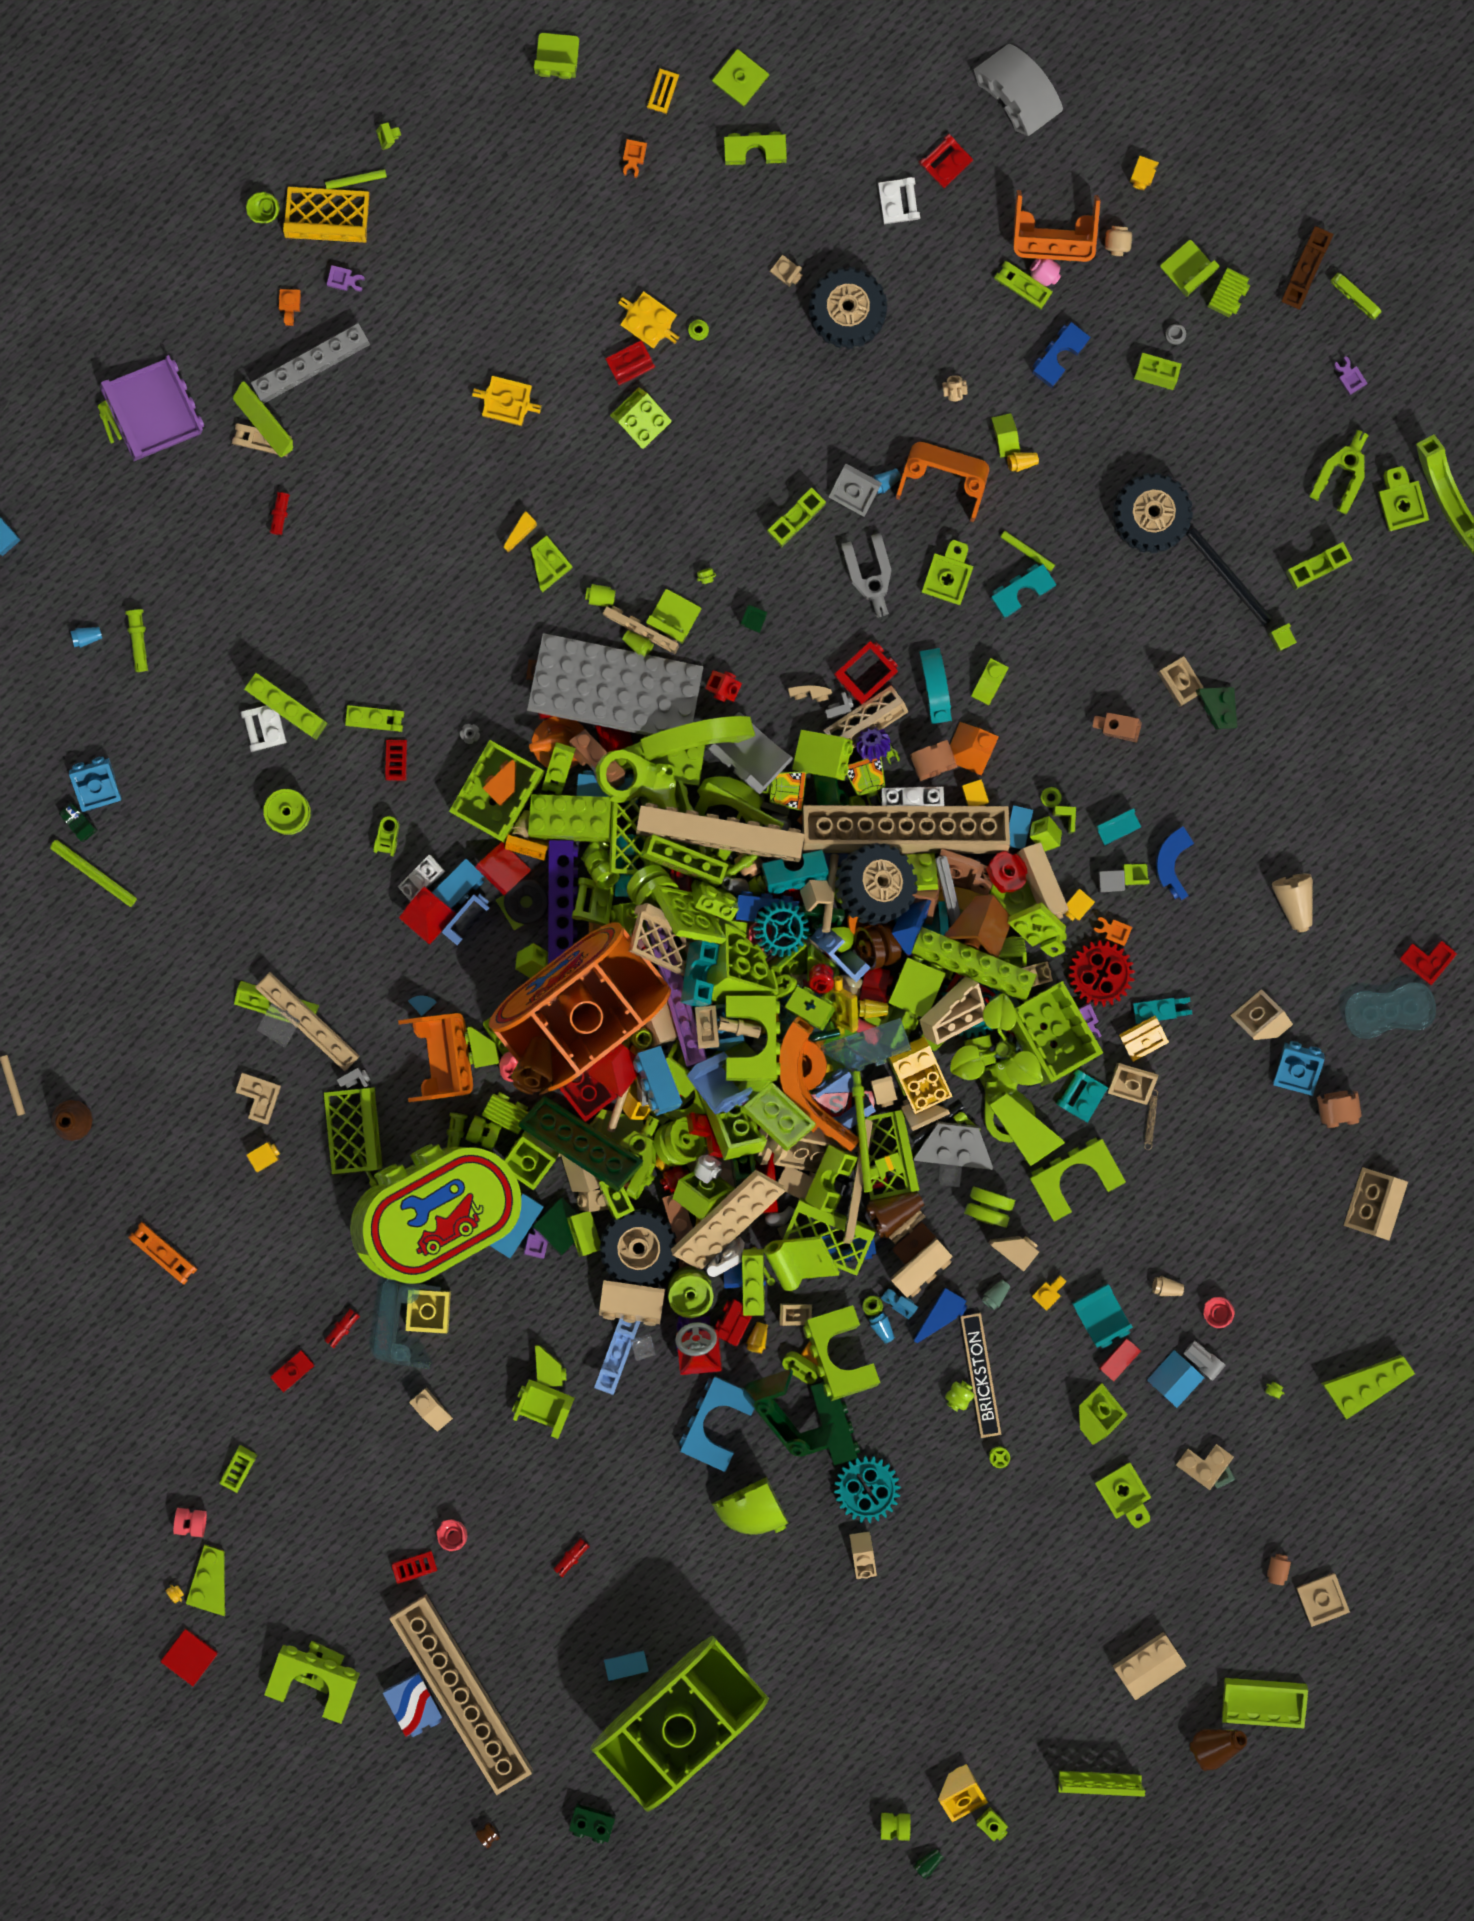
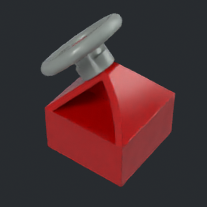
M697 1322L684 1326L676 1333L680 1375L722 1371L718 1328H712L705 1323Z

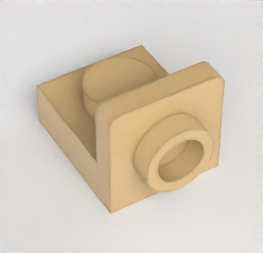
M783 255L770 270V273L789 287L792 283L796 285L803 276L800 273L802 267L796 266Z

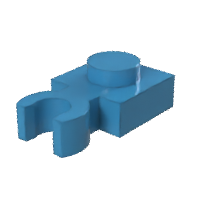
M890 1289L881 1298L884 1302L891 1304L895 1311L907 1319L918 1308L911 1299L903 1296L898 1297Z

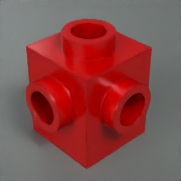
M713 670L705 689L714 693L713 698L725 702L727 699L734 702L742 683L735 680L736 676L727 671L723 674Z

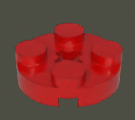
M1008 851L1000 852L990 860L989 865L986 867V872L991 882L1001 893L1015 892L1026 883L1027 867L1022 858L1016 854H1009ZM1004 868L1011 871L1009 876L1005 873Z

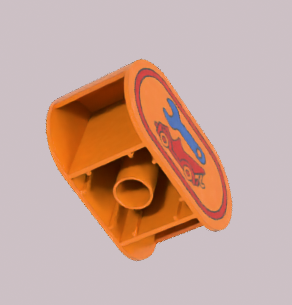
M618 922L604 925L584 936L512 992L490 1018L489 1027L517 1062H519L532 1038L542 1036L549 1040L551 1043L553 1084L548 1088L549 1091L568 1084L649 1022L663 1008L670 997V986L652 963L629 952L632 938Z

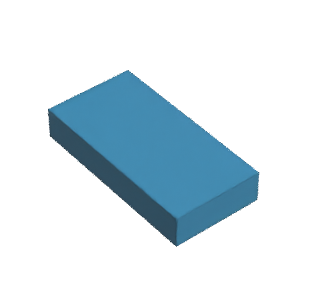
M1013 805L1009 821L1010 847L1017 849L1025 848L1033 810Z
M644 1651L604 1660L609 1681L649 1671Z

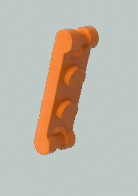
M142 1221L138 1225L137 1231L135 1233L132 1232L128 1237L183 1285L186 1284L187 1278L191 1273L194 1274L197 1271V1267L185 1259ZM144 1234L149 1236L145 1242L140 1239ZM180 1264L185 1267L181 1273L176 1270Z

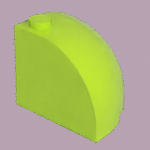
M725 923L721 926V929L727 939L723 944H719L717 965H713L709 969L706 978L708 983L714 984L711 1002L725 1004L726 996H776L779 993L776 975L773 969L770 970L765 960L767 956L757 944L753 945L746 938L747 934Z
M767 1477L712 1503L721 1521L739 1533L756 1535L773 1530L775 1533L786 1529V1524H788V1519Z

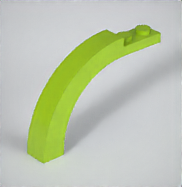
M1433 434L1416 444L1424 474L1436 501L1463 546H1467L1474 556V517L1466 506L1452 477L1445 448Z
M721 717L664 730L641 739V742L622 750L634 753L650 762L668 754L697 746L726 742L740 743L754 737L755 732L750 717ZM615 759L625 772L633 769L626 760Z

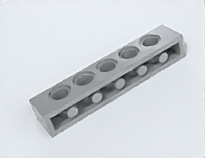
M358 323L251 382L264 404L364 349L370 343Z

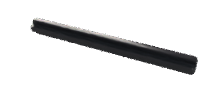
M1192 528L1188 531L1186 536L1261 624L1265 626L1271 622L1272 617L1197 529Z

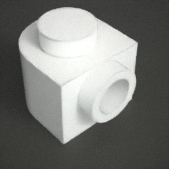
M702 1155L698 1159L694 1174L707 1184L713 1178L717 1179L722 1172L720 1168L722 1162L713 1156Z

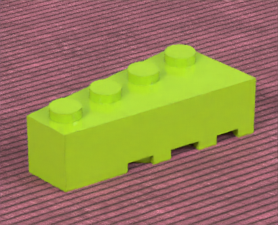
M700 1095L724 1160L763 1152L767 1139L764 1135H761L756 1123L742 1110L743 1105L738 1106L737 1104L729 1112L724 1113L723 1111L715 1115Z
M1399 1355L1321 1384L1342 1416L1348 1419L1415 1373L1406 1359Z

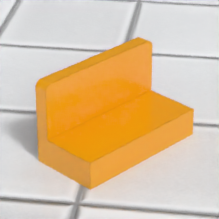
M511 832L507 837L505 849L544 861L549 847V840H534L531 837L525 840L512 836Z

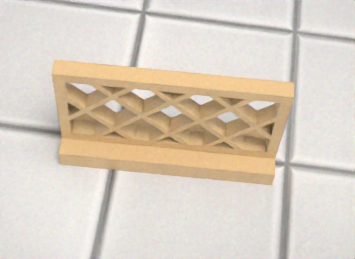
M648 903L636 906L634 914L637 915L629 952L684 977L686 969L684 964L687 962V959L682 960L679 950L685 948L688 956L689 943L698 940L680 937L683 945L677 947L673 939L676 935L672 932V928L665 918L663 911ZM643 920H646L650 926V930L647 932L642 927ZM659 928H663L667 936L662 940L657 931ZM650 933L653 934L656 941L653 945H650L646 936ZM641 938L646 948L644 950L636 948L638 940ZM667 940L672 948V951L666 953L663 942ZM656 946H658L662 955L659 958L655 957L652 950ZM673 953L678 962L676 965H672L668 957Z

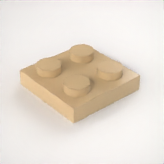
M1335 1573L1296 1587L1311 1627L1350 1613Z

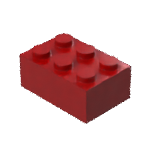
M591 1067L568 1084L559 1088L585 1122L618 1097L617 1094L589 1075Z

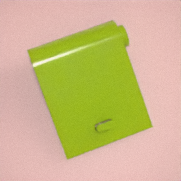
M821 1236L772 1241L764 1248V1253L782 1288L786 1291L796 1290L802 1279L839 1276L840 1272Z

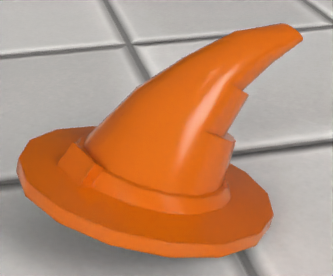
M556 716L550 717L535 729L529 749L531 752H534L537 760L548 768L556 742L569 746V741L585 729L578 721ZM574 757L572 759L570 768L579 764V762Z
M808 1039L805 1044L802 1069L808 1090L818 1086L826 1074L827 1061L824 1052L821 1050L826 1039L817 1042ZM776 1055V1063H779L780 1055Z

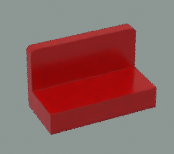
M595 725L600 745L607 753L614 750H622L633 745L630 732Z

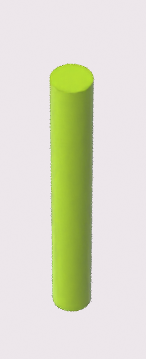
M385 169L327 181L325 185L326 189H334L386 178L387 176Z
M1004 531L1001 535L1002 539L1040 565L1044 564L1049 571H1052L1055 567V564L1008 532Z

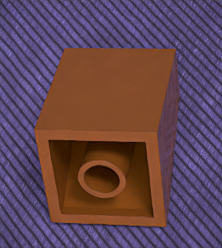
M994 895L975 896L944 936L998 958L1010 928L1008 924V917L1010 915Z

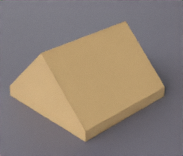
M1184 656L1157 673L1178 707L1197 697L1196 689L1204 688Z
M667 1001L663 1008L641 1027L647 1029L652 1035L649 1049L658 1046L662 1047L678 1039L669 1002Z
M1116 1063L1108 1094L1147 1105L1158 1075Z
M561 1155L572 1192H591L600 1187L598 1183L600 1180Z

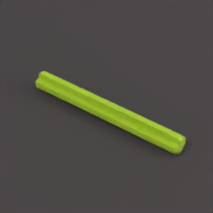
M55 840L51 844V850L126 905L132 907L137 900L135 896L60 841Z

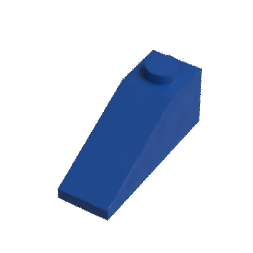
M944 1287L913 1341L919 1343L955 1320L958 1315L962 1316L967 1308V1305H965L966 1300Z

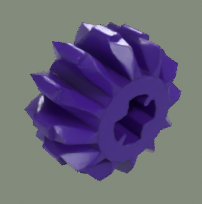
M875 727L873 730L867 728V732H860V737L856 738V749L863 760L868 758L870 762L873 759L879 761L881 756L886 757L887 752L890 751V737L884 729L879 730Z

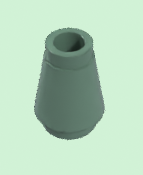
M1001 1279L983 1294L982 1302L992 1310H995L996 1307L999 1308L1010 1289V1285Z

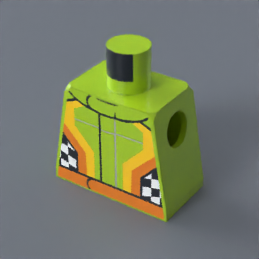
M881 757L879 761L873 759L870 762L868 759L848 765L849 770L846 776L858 797L866 795L869 806L881 803L878 791L885 788Z
M806 772L779 773L762 793L770 794V803L802 812Z

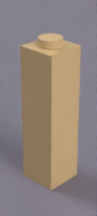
M1041 842L1021 849L1016 855L1025 862L1028 872L1026 880L1036 904L1042 902L1059 920L1062 919L1063 914L1069 909Z

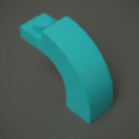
M940 648L919 651L931 723L952 721L949 691Z

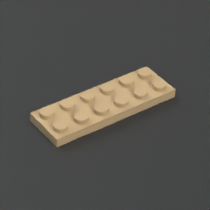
M755 1170L671 1249L673 1256L702 1270L786 1191L784 1186Z

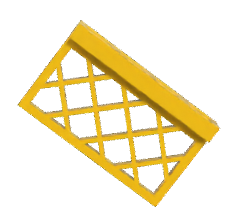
M288 187L283 227L285 238L367 243L369 192ZM292 193H301L305 199L296 205L291 200ZM316 194H321L325 200L316 206L310 199ZM336 195L342 196L345 199V202L339 207H336L331 201ZM356 197H365L364 204L358 209L351 202ZM306 202H309L314 209L305 215L299 208ZM329 203L334 208V211L326 217L320 209ZM349 204L355 211L346 218L340 210ZM295 211H298L303 217L299 222H290V216ZM316 212L323 217V220L318 224L312 223L309 220ZM338 213L344 221L339 225H334L329 219ZM358 214L363 219L362 226H354L350 220Z

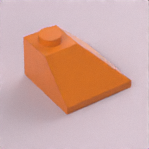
M960 722L950 744L956 764L982 775L999 736Z

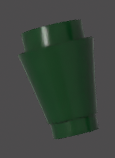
M935 1849L917 1860L913 1868L925 1879L927 1876H931L944 1857Z

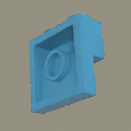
M97 757L92 760L91 764L84 765L81 762L72 766L73 769L69 771V776L82 812L121 801L122 798L109 758L104 760V757Z
M1290 1041L1289 1044L1284 1043L1273 1085L1313 1096L1325 1060L1324 1053L1321 1052V1049L1311 1046L1309 1049L1303 1048L1300 1043Z

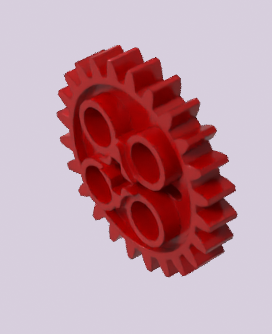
M1099 940L1096 947L1093 942H1090V949L1082 946L1083 953L1076 951V955L1079 958L1071 959L1075 966L1068 967L1070 970H1073V973L1068 975V977L1074 978V981L1070 983V985H1076L1073 992L1080 991L1079 999L1085 996L1087 997L1086 1004L1093 1000L1094 1006L1101 1002L1102 1007H1105L1106 1001L1113 1005L1114 998L1120 1002L1121 998L1119 995L1127 996L1125 989H1132L1128 982L1135 980L1129 977L1130 974L1135 973L1134 970H1129L1133 962L1127 963L1126 961L1130 955L1123 956L1124 948L1117 951V944H1114L1111 948L1109 941H1106L1105 945L1102 946V942ZM1095 954L1102 958V963L1099 966L1092 963L1091 959ZM1107 957H1110V962L1104 971L1106 977H1102L1096 990H1093L1092 987L1099 977V974L1096 973L1097 970H1102ZM1114 963L1120 967L1118 975H1114L1110 971V966ZM1084 973H1090L1093 976L1091 984H1086L1083 981ZM1103 982H1108L1111 985L1109 993H1104L1101 990Z

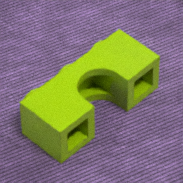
M755 132L749 133V136L732 133L728 134V137H724L725 165L746 164V153L752 148H759L764 151L766 164L786 163L787 161L786 135H781V132H770L769 135H761V133Z
M813 488L809 489L788 513L767 530V533L782 548L826 505V501Z
M1344 542L1288 569L1285 573L1293 589L1296 590L1351 562L1352 558Z
M828 1145L804 1201L820 1211L834 1214L842 1196L834 1188L835 1178L839 1174L851 1176L858 1157L841 1147Z
M743 1249V1316L764 1315V1249Z

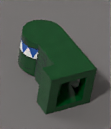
M72 802L59 812V815L81 842H85L98 831Z

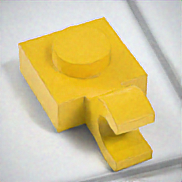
M1060 1275L1051 1285L1045 1281L1032 1297L1047 1311L1061 1297L1057 1291L1066 1283V1280Z

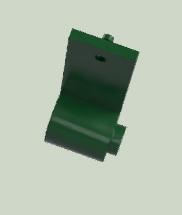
M814 774L817 806H849V798L843 790L838 789L836 778Z

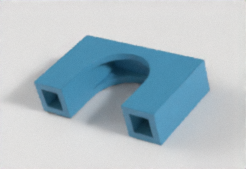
M714 1375V1378H709L704 1389L707 1390L704 1398L700 1397L696 1408L699 1409L696 1417L691 1416L687 1425L690 1430L688 1435L683 1434L679 1446L682 1447L680 1452L726 1472L734 1451L712 1442L706 1436L703 1428L705 1416L710 1410L718 1406H730L750 1416L754 1409L743 1396L744 1388Z

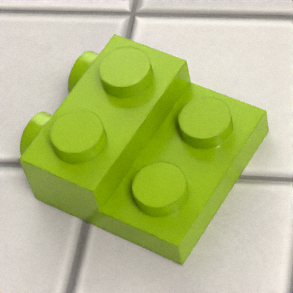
M696 879L693 881L691 889L694 907L731 922L739 910L737 898L727 890L715 888L708 882H701Z

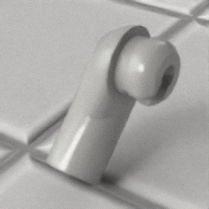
M788 1206L782 1213H770L765 1217V1222L770 1226H784L791 1219L795 1210Z

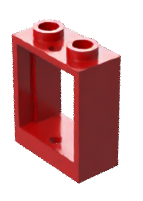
M870 641L834 674L837 680L860 705L864 704L898 673L896 662L891 657L887 659L882 654L884 650L877 642L873 644ZM868 650H871L890 672L864 695L844 672Z

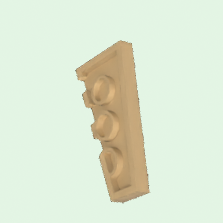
M612 606V608L606 607L603 616L637 634L649 638L651 642L676 654L679 644L676 643L677 640L659 634L657 629L649 625L645 627L640 624L641 621L633 616L628 618L622 615L623 611L615 606Z

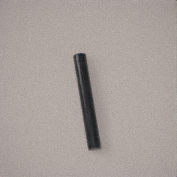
M961 1102L949 1110L950 1114L933 1121L911 1137L915 1145L932 1132L938 1121H949L956 1114L963 1111L965 1107Z

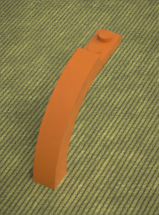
M798 1016L787 1030L780 1050V1080L784 1094L816 1123L815 1128L811 1130L813 1133L819 1127L826 1136L834 1138L842 1148L852 1151L858 1144L859 1137L827 1114L816 1103L806 1086L802 1069L803 1051L809 1036L815 1028Z

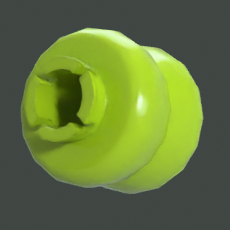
M963 1380L961 1384L954 1382L951 1390L945 1395V1399L949 1401L947 1405L957 1412L958 1409L966 1410L969 1402L975 1397V1394L971 1391L973 1387Z

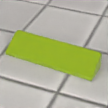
M243 381L233 396L234 402L279 457L285 456L293 450V440L246 382Z
M243 981L240 982L234 1001L235 1005L291 1022L255 988L256 985ZM301 1000L312 1012L317 1014L319 1005Z

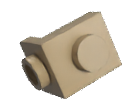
M595 1189L591 1192H578L577 1203L581 1211L608 1210L601 1189Z

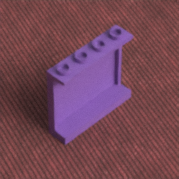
M169 355L166 356L165 360L113 381L108 379L100 384L102 394L133 461L200 435L203 431L204 423L200 415H196L194 411L196 408L192 397L188 398L185 391L187 390L183 378H179L177 374L179 371L175 360L171 361Z

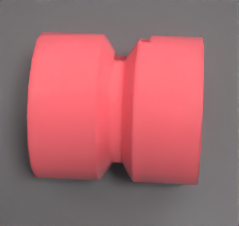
M177 1508L174 1520V1534L186 1536L187 1533H190L193 1537L203 1538L207 1511L194 1510L191 1513L189 1509ZM188 1519L190 1520V1526L186 1525Z

